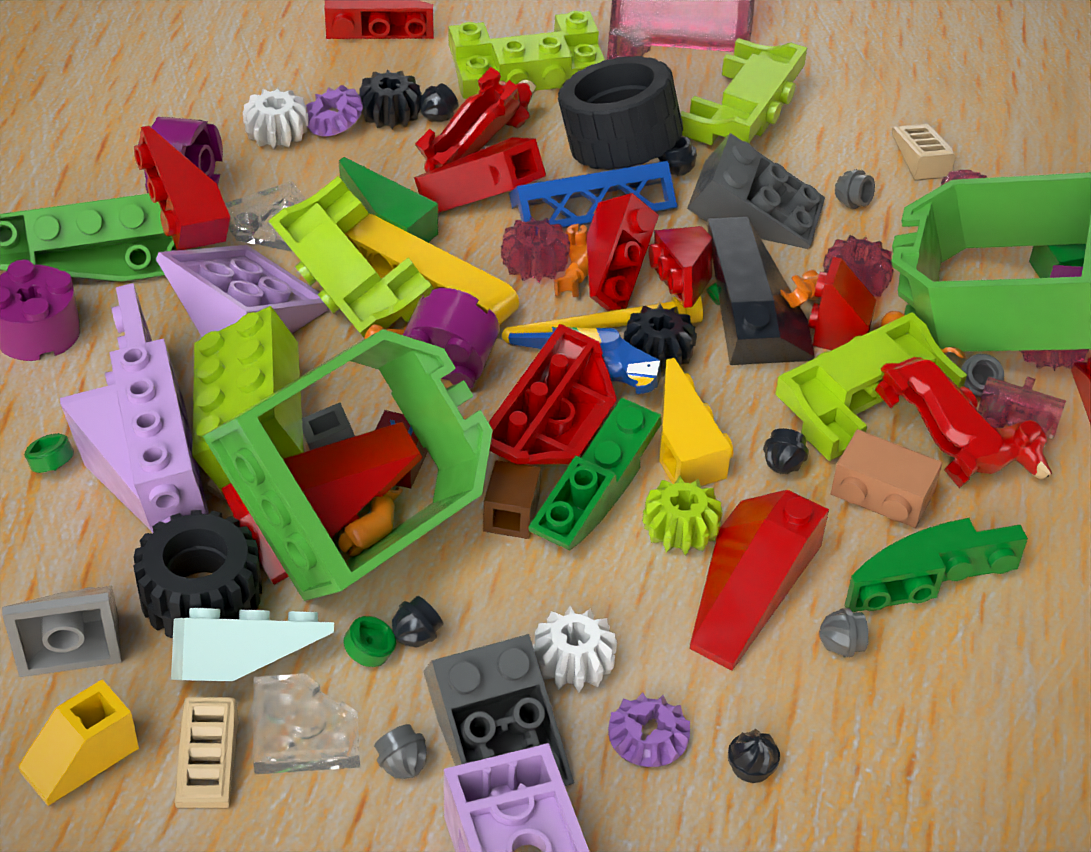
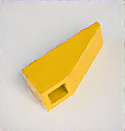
M675 358L667 359L663 386L659 462L672 484H675L679 475L685 483H692L699 479L701 486L727 479L729 461L733 458L734 454L731 439L726 433L720 431L714 421L713 412L709 404L703 403L696 393L692 377L688 373L683 372Z

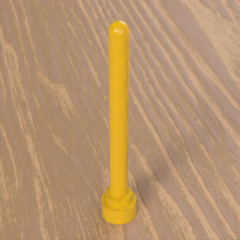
M699 296L694 306L684 308L676 297H672L671 302L660 303L663 309L668 310L677 306L679 314L690 315L692 324L702 322L703 320L701 296ZM659 303L645 306L656 309ZM643 306L511 326L503 330L502 339L509 343L508 337L510 333L553 332L552 327H558L559 324L566 327L579 328L626 326L631 314L640 313Z

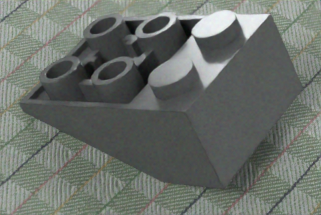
M730 133L705 161L687 209L706 222L708 218L749 217L761 239L808 249L812 243L825 197L818 193L813 186L805 184L787 172L783 166L774 163L756 151L749 143L740 140Z
M529 634L431 660L423 672L437 721L455 766L549 743L564 786L574 784Z

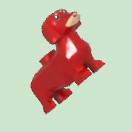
M490 67L478 80L479 92L464 101L443 132L435 137V132L429 129L415 143V146L426 160L424 163L425 172L479 151L504 125L513 126L517 129L524 125L525 121L530 118L528 105L536 85L529 80H523L516 85L510 80L508 82L500 81L501 74Z
M912 357L901 363H886L880 368L881 372L885 374L882 377L884 380L878 384L875 391L890 408L898 404L900 395L910 404L917 407L936 445L941 451L954 457V461L946 466L944 471L958 488L966 484L970 480V476L975 472L993 474L1013 461L1020 463L1036 478L1044 479L1052 474L1043 454L1047 444V437L1037 422L1028 420L1018 422L1006 428L991 426L976 409L978 402L973 392L967 387H958L931 360Z

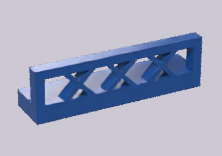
M668 161L520 185L509 193L512 209L519 208L524 235L568 228L573 224H591L594 216L593 212L597 208L598 202L602 201L607 192L622 190L626 194L633 193L654 212L677 208ZM661 183L665 201L652 203L639 193L644 186ZM585 197L593 203L586 215L576 216L565 208L564 205L568 199ZM547 203L555 209L547 222L532 223L529 206ZM559 213L566 217L565 219L555 220Z

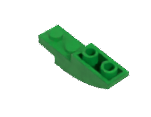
M621 397L582 458L574 457L528 526L529 532L569 551L585 539L604 519L641 468L640 457L662 425L661 414Z
M970 518L950 521L920 530L894 542L867 560L851 576L844 606L852 612L864 610L877 611L884 607L911 602L916 604L923 603L938 597L943 581H960L967 577L991 573L1003 574L1010 570L1018 569L1028 538L1021 525L976 532Z

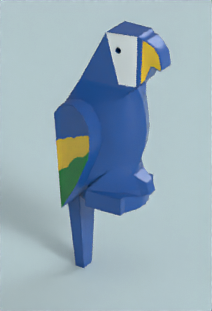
M552 327V331L554 332L557 327ZM569 327L599 341L603 352L602 358L608 369L611 381H619L635 387L636 394L648 393L658 387L661 377L660 360L630 345L621 338L617 330L614 328ZM553 332L510 333L508 337L509 344L542 349Z

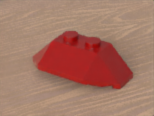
M562 324L558 325L488 422L493 430L490 452L515 464H570L575 456L582 457L617 402L608 369L602 358L603 352L599 341Z

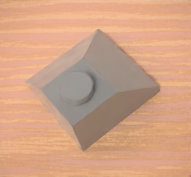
M112 586L88 587L81 590L61 592L2 607V616L19 677L122 663L119 618Z

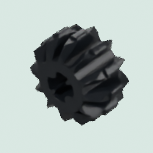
M387 69L386 73L373 72L371 78L362 79V86L359 88L358 95L363 103L361 114L364 115L365 122H375L377 128H381L384 125L390 126L393 130L395 125L407 127L409 121L418 119L422 92L420 91V85L416 84L414 76H404L403 71L391 73Z
M659 303L656 309L643 306L640 313H632L630 320L627 322L623 339L633 347L660 360L662 372L666 368L667 359L675 358L679 366L681 364H689L690 358L693 355V348L696 346L697 333H695L696 327L691 323L690 315L679 314L677 306L669 310L663 309Z

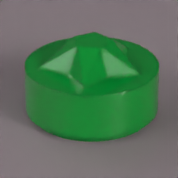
M55 433L43 436L32 442L27 447L24 456L33 472L42 473L56 471L73 457L74 450L66 435Z
M362 616L353 621L344 635L343 643L346 652L354 661L363 666L377 667L384 664L394 651L396 638L393 630L384 621L372 616Z

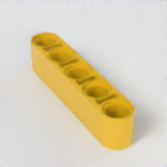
M369 213V215L345 233L347 238L374 268L381 279L409 258L434 289L451 288L471 294L479 299L476 306L486 314L490 308L496 315L499 326L519 308V297L516 291L506 282Z

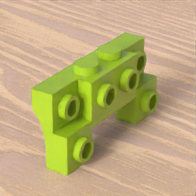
M571 11L565 14H556L554 32L490 39L484 22H465L461 25L448 26V45L454 60L459 89L463 99H467L479 92L478 80L490 67L501 74L500 81L508 82L510 80L516 85L523 80H529L536 85L534 91L561 88L566 80L570 79L576 72L605 60L598 45L599 31L590 11Z
M738 38L735 41L734 56L726 54L723 59L722 76L733 80L723 92L722 105L693 96L690 113L684 111L680 113L683 123L682 136L712 145L719 135L727 137L730 133L747 143H750L755 135L762 136L770 123L775 124L777 122L782 106L790 104L796 88V84L793 81L805 66L807 47L791 42L779 46H765Z
M337 176L310 198L293 206L283 208L269 220V223L300 259L301 262L295 268L311 286L318 281L323 287V290L317 295L333 314L341 309L364 338L368 329L374 324L386 329L400 317L406 323L410 321L419 299L423 295L424 298L430 296L434 288L421 275L409 258L381 279L374 268L345 235L346 232L369 215L359 199L347 188L342 179Z
M911 312L863 336H856L850 342L832 351L823 352L815 359L779 375L775 395L803 421L801 433L828 461H831L843 454L857 429L866 432L867 425L856 414L884 401L875 391L878 384L884 380L882 377L885 374L880 369L884 364L901 363L912 357L928 359L940 367L958 387L965 385L967 374L942 352L931 336L927 325Z

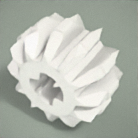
M277 88L275 91L269 92L262 89L261 95H250L249 102L244 104L243 122L245 124V131L248 134V139L256 140L258 146L269 144L273 149L277 145L289 147L291 141H302V134L307 132L309 120L308 113H306V105L304 104L303 97L295 96L293 90L280 92L279 88Z
M571 606L565 612V616L551 611L547 618V623L538 624V628L535 631V644H533L543 680L555 678L558 690L567 683L573 684L578 693L584 686V682L598 687L603 679V675L610 674L614 667V654L617 648L615 633L609 632L610 626L608 625L607 618L594 620L591 608L582 615L575 614Z

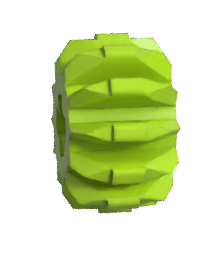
M679 475L675 484L661 480L657 489L649 491V495L646 497L642 521L644 529L649 531L651 543L663 542L666 552L674 547L680 548L686 556L690 547L704 551L708 541H715L716 536L719 534L723 510L721 502L716 500L714 488L701 489L699 479L692 483H685Z

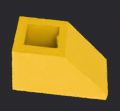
M103 679L55 708L18 765L21 774L47 806L53 804L139 749L132 713Z

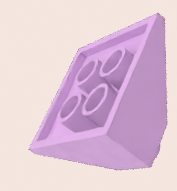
M248 245L158 252L156 258L202 337L211 331H219L238 322L241 317L248 313L258 312L269 306H272L292 334L329 310L317 295L319 293L317 290Z

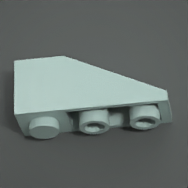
M190 608L189 618L174 619L171 680L235 681L334 633V622H318V612L291 611L288 612V621L270 620V611L239 610V619H220V609Z

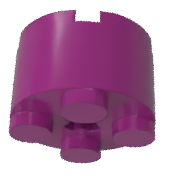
M157 117L151 128L216 182L218 186L221 174H214L215 162H222L223 160L222 140L218 128L214 124H207L208 121ZM144 169V174H145V178H146L145 187H146V191H147V193H148V188H147V179H148V176H147L146 171H145V169Z
M29 260L12 262L8 266V271L0 275L1 352L11 358L23 361L40 360L39 354L54 351V356L64 353L73 346L80 335V319L70 274L46 265H33Z
M451 288L434 289L431 291L430 296L424 298L423 295L419 299L403 336L444 348L456 369L441 379L449 380L453 385L464 380L469 389H471L475 381L481 376L500 330L498 319L490 308L486 314L476 306L479 299L471 294Z

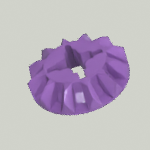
M344 85L339 86L336 90L328 87L326 93L322 95L315 94L316 101L306 105V113H308L309 120L307 127L313 134L318 136H332L347 130L361 115L363 103L355 89H347ZM332 107L335 109L337 108L339 112L336 113L335 111H331L329 109Z
M642 692L633 701L623 698L620 707L615 712H611L608 727L609 740L614 750L622 758L635 765L644 767L664 766L677 760L686 750L690 738V721L684 718L681 705L672 706L668 704L664 695L659 699L646 698ZM656 719L658 723L657 729H654L651 735H647L645 741L642 740V725L645 726L649 720Z

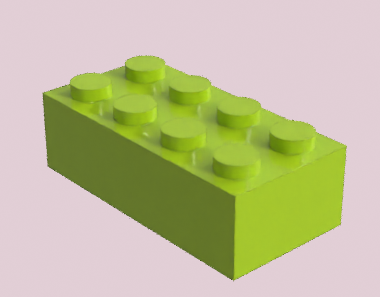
M272 306L258 312L248 313L241 317L238 322L219 331H211L194 343L192 457L220 490L231 482L203 436L300 377L298 341ZM301 391L257 417L282 459L304 452Z

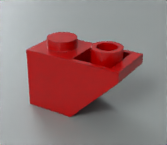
M833 256L828 273L821 271L819 273L814 296L820 297L821 302L820 304L814 303L808 324L809 328L815 329L812 345L831 351L850 342L856 336H863L870 332L877 301L843 259Z

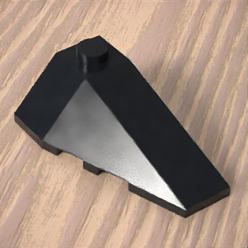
M749 217L708 218L707 228L709 235L712 237V259L729 364L746 365L813 360L815 356L808 319L800 306L792 308L781 295V289L786 293L792 292Z

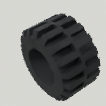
M192 510L191 515L182 516L181 513L170 516L171 521L167 523L159 521L152 526L153 534L145 533L140 539L141 547L135 549L133 556L135 563L133 565L142 612L145 618H149L150 625L157 631L164 628L165 635L173 638L174 619L189 618L190 608L220 609V619H239V610L258 609L261 602L260 594H262L258 547L256 540L252 538V532L247 526L240 527L238 519L232 516L224 519L222 512L211 511L208 515L202 514L201 510ZM196 573H212L200 578H185Z

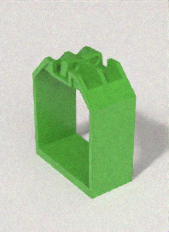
M1091 172L950 180L904 207L901 220L902 227L918 226V230L914 233L894 236L891 262L893 268L900 272L897 289L898 295L910 304L906 305L904 315L913 312L927 325L931 336L940 349L947 347H956L962 351L1091 349ZM1086 244L1082 277L939 281L941 263L966 248Z
M382 329L342 351L203 436L304 601L344 590L482 495L493 430L481 410L476 411L466 419L463 418L458 410V406L473 397L464 380L448 388H445L440 380L456 369L444 348ZM351 361L378 369L392 390L391 395L423 448L426 447L437 465L438 473L433 502L394 528L388 536L371 547L364 549L358 556L352 557L345 562L257 417Z

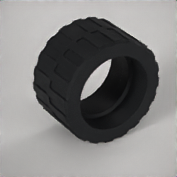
M625 56L592 64L573 74L570 79L566 80L558 92V102L572 156L585 166L588 165L595 169L615 170L641 165L662 156L667 150L673 148L682 136L683 123L672 71L667 64L655 58Z

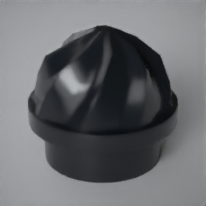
M443 83L436 87L429 86L420 98L421 113L431 122L449 120L453 117V111L459 106L453 91Z
M681 136L675 146L667 150L658 159L659 162L668 161L671 175H685L694 168L697 151L691 145L689 138Z
M779 428L773 430L763 447L768 467L780 474L798 471L802 463L807 460L809 450L806 447V437L792 429Z
M416 596L410 602L403 601L392 619V629L396 640L404 645L416 648L428 642H433L437 638L436 631L443 626V621L436 610L420 596Z
M755 728L748 733L742 732L732 740L728 749V761L738 778L749 783H758L766 780L776 771L780 761V752L770 734L760 733Z

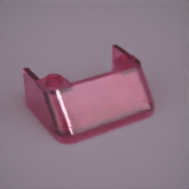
M612 0L609 34L614 40L621 43L734 52L735 41L738 38L751 41L755 0Z

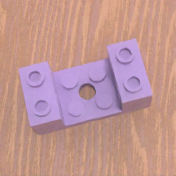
M549 743L444 769V818L455 852H514L517 848L524 845L535 846L542 852H589Z

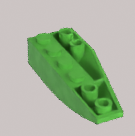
M149 193L0 214L1 271H8V266L14 261L29 260L33 265H46L65 271L73 278L125 282L165 276L156 260L158 252L177 251L172 236L165 235L160 218L161 208L158 202L153 203L151 201Z

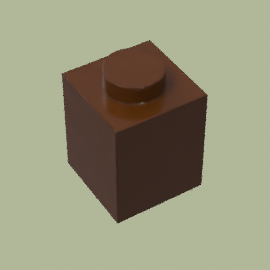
M495 460L484 498L483 532L529 539L531 532H529L528 526L535 517L540 499L541 467Z

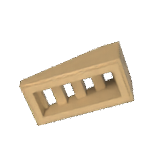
M929 124L892 128V135L914 180L951 177L955 154L951 147Z
M185 698L181 721L175 792L176 808H229L239 724L237 703L234 698ZM222 740V743H195V741ZM193 761H220V764H193ZM190 780H219V785H190Z

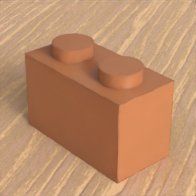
M857 429L836 465L830 495L916 528L935 493L943 462Z

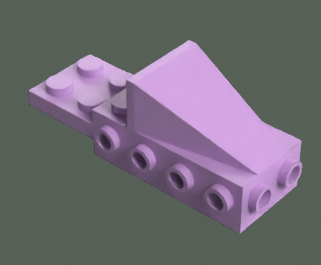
M131 283L116 287L119 306L112 307V313L118 333L125 332V335L117 337L120 350L109 352L113 371L105 373L108 386L60 398V404L85 467L153 534L152 526L159 521L164 523L171 521L170 516L178 513H181L182 516L191 515L192 510H201L202 514L208 515L209 512L198 463L192 457V435L184 399L165 340L163 338L152 341L134 284Z

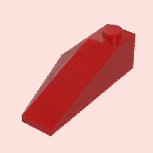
M399 422L284 458L283 461L330 538H332L343 527L359 519L357 513L374 497H383L423 457L403 422ZM232 483L221 488L234 518L240 521V527L247 526L252 532V538L256 540L259 561L272 583L275 585L289 577Z
M788 489L739 502L722 524L717 535L689 649L733 671L822 546L829 513L828 508Z

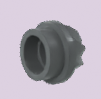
M858 169L847 171L843 176H839L835 184V195L848 208L866 207L873 199L875 181L872 176L866 175L863 170Z
M973 355L961 367V370L967 374L964 387L970 389L977 397L993 395L1001 388L1004 382L1003 367L991 355Z
M841 608L839 611L826 616L819 630V637L828 651L843 655L845 658L853 657L855 652L866 651L868 646V625L865 615L862 612L852 613L849 608Z
M410 724L399 726L383 735L375 743L374 747L379 754L377 762L381 768L394 778H413L420 773L427 761L426 740L421 733L416 734Z

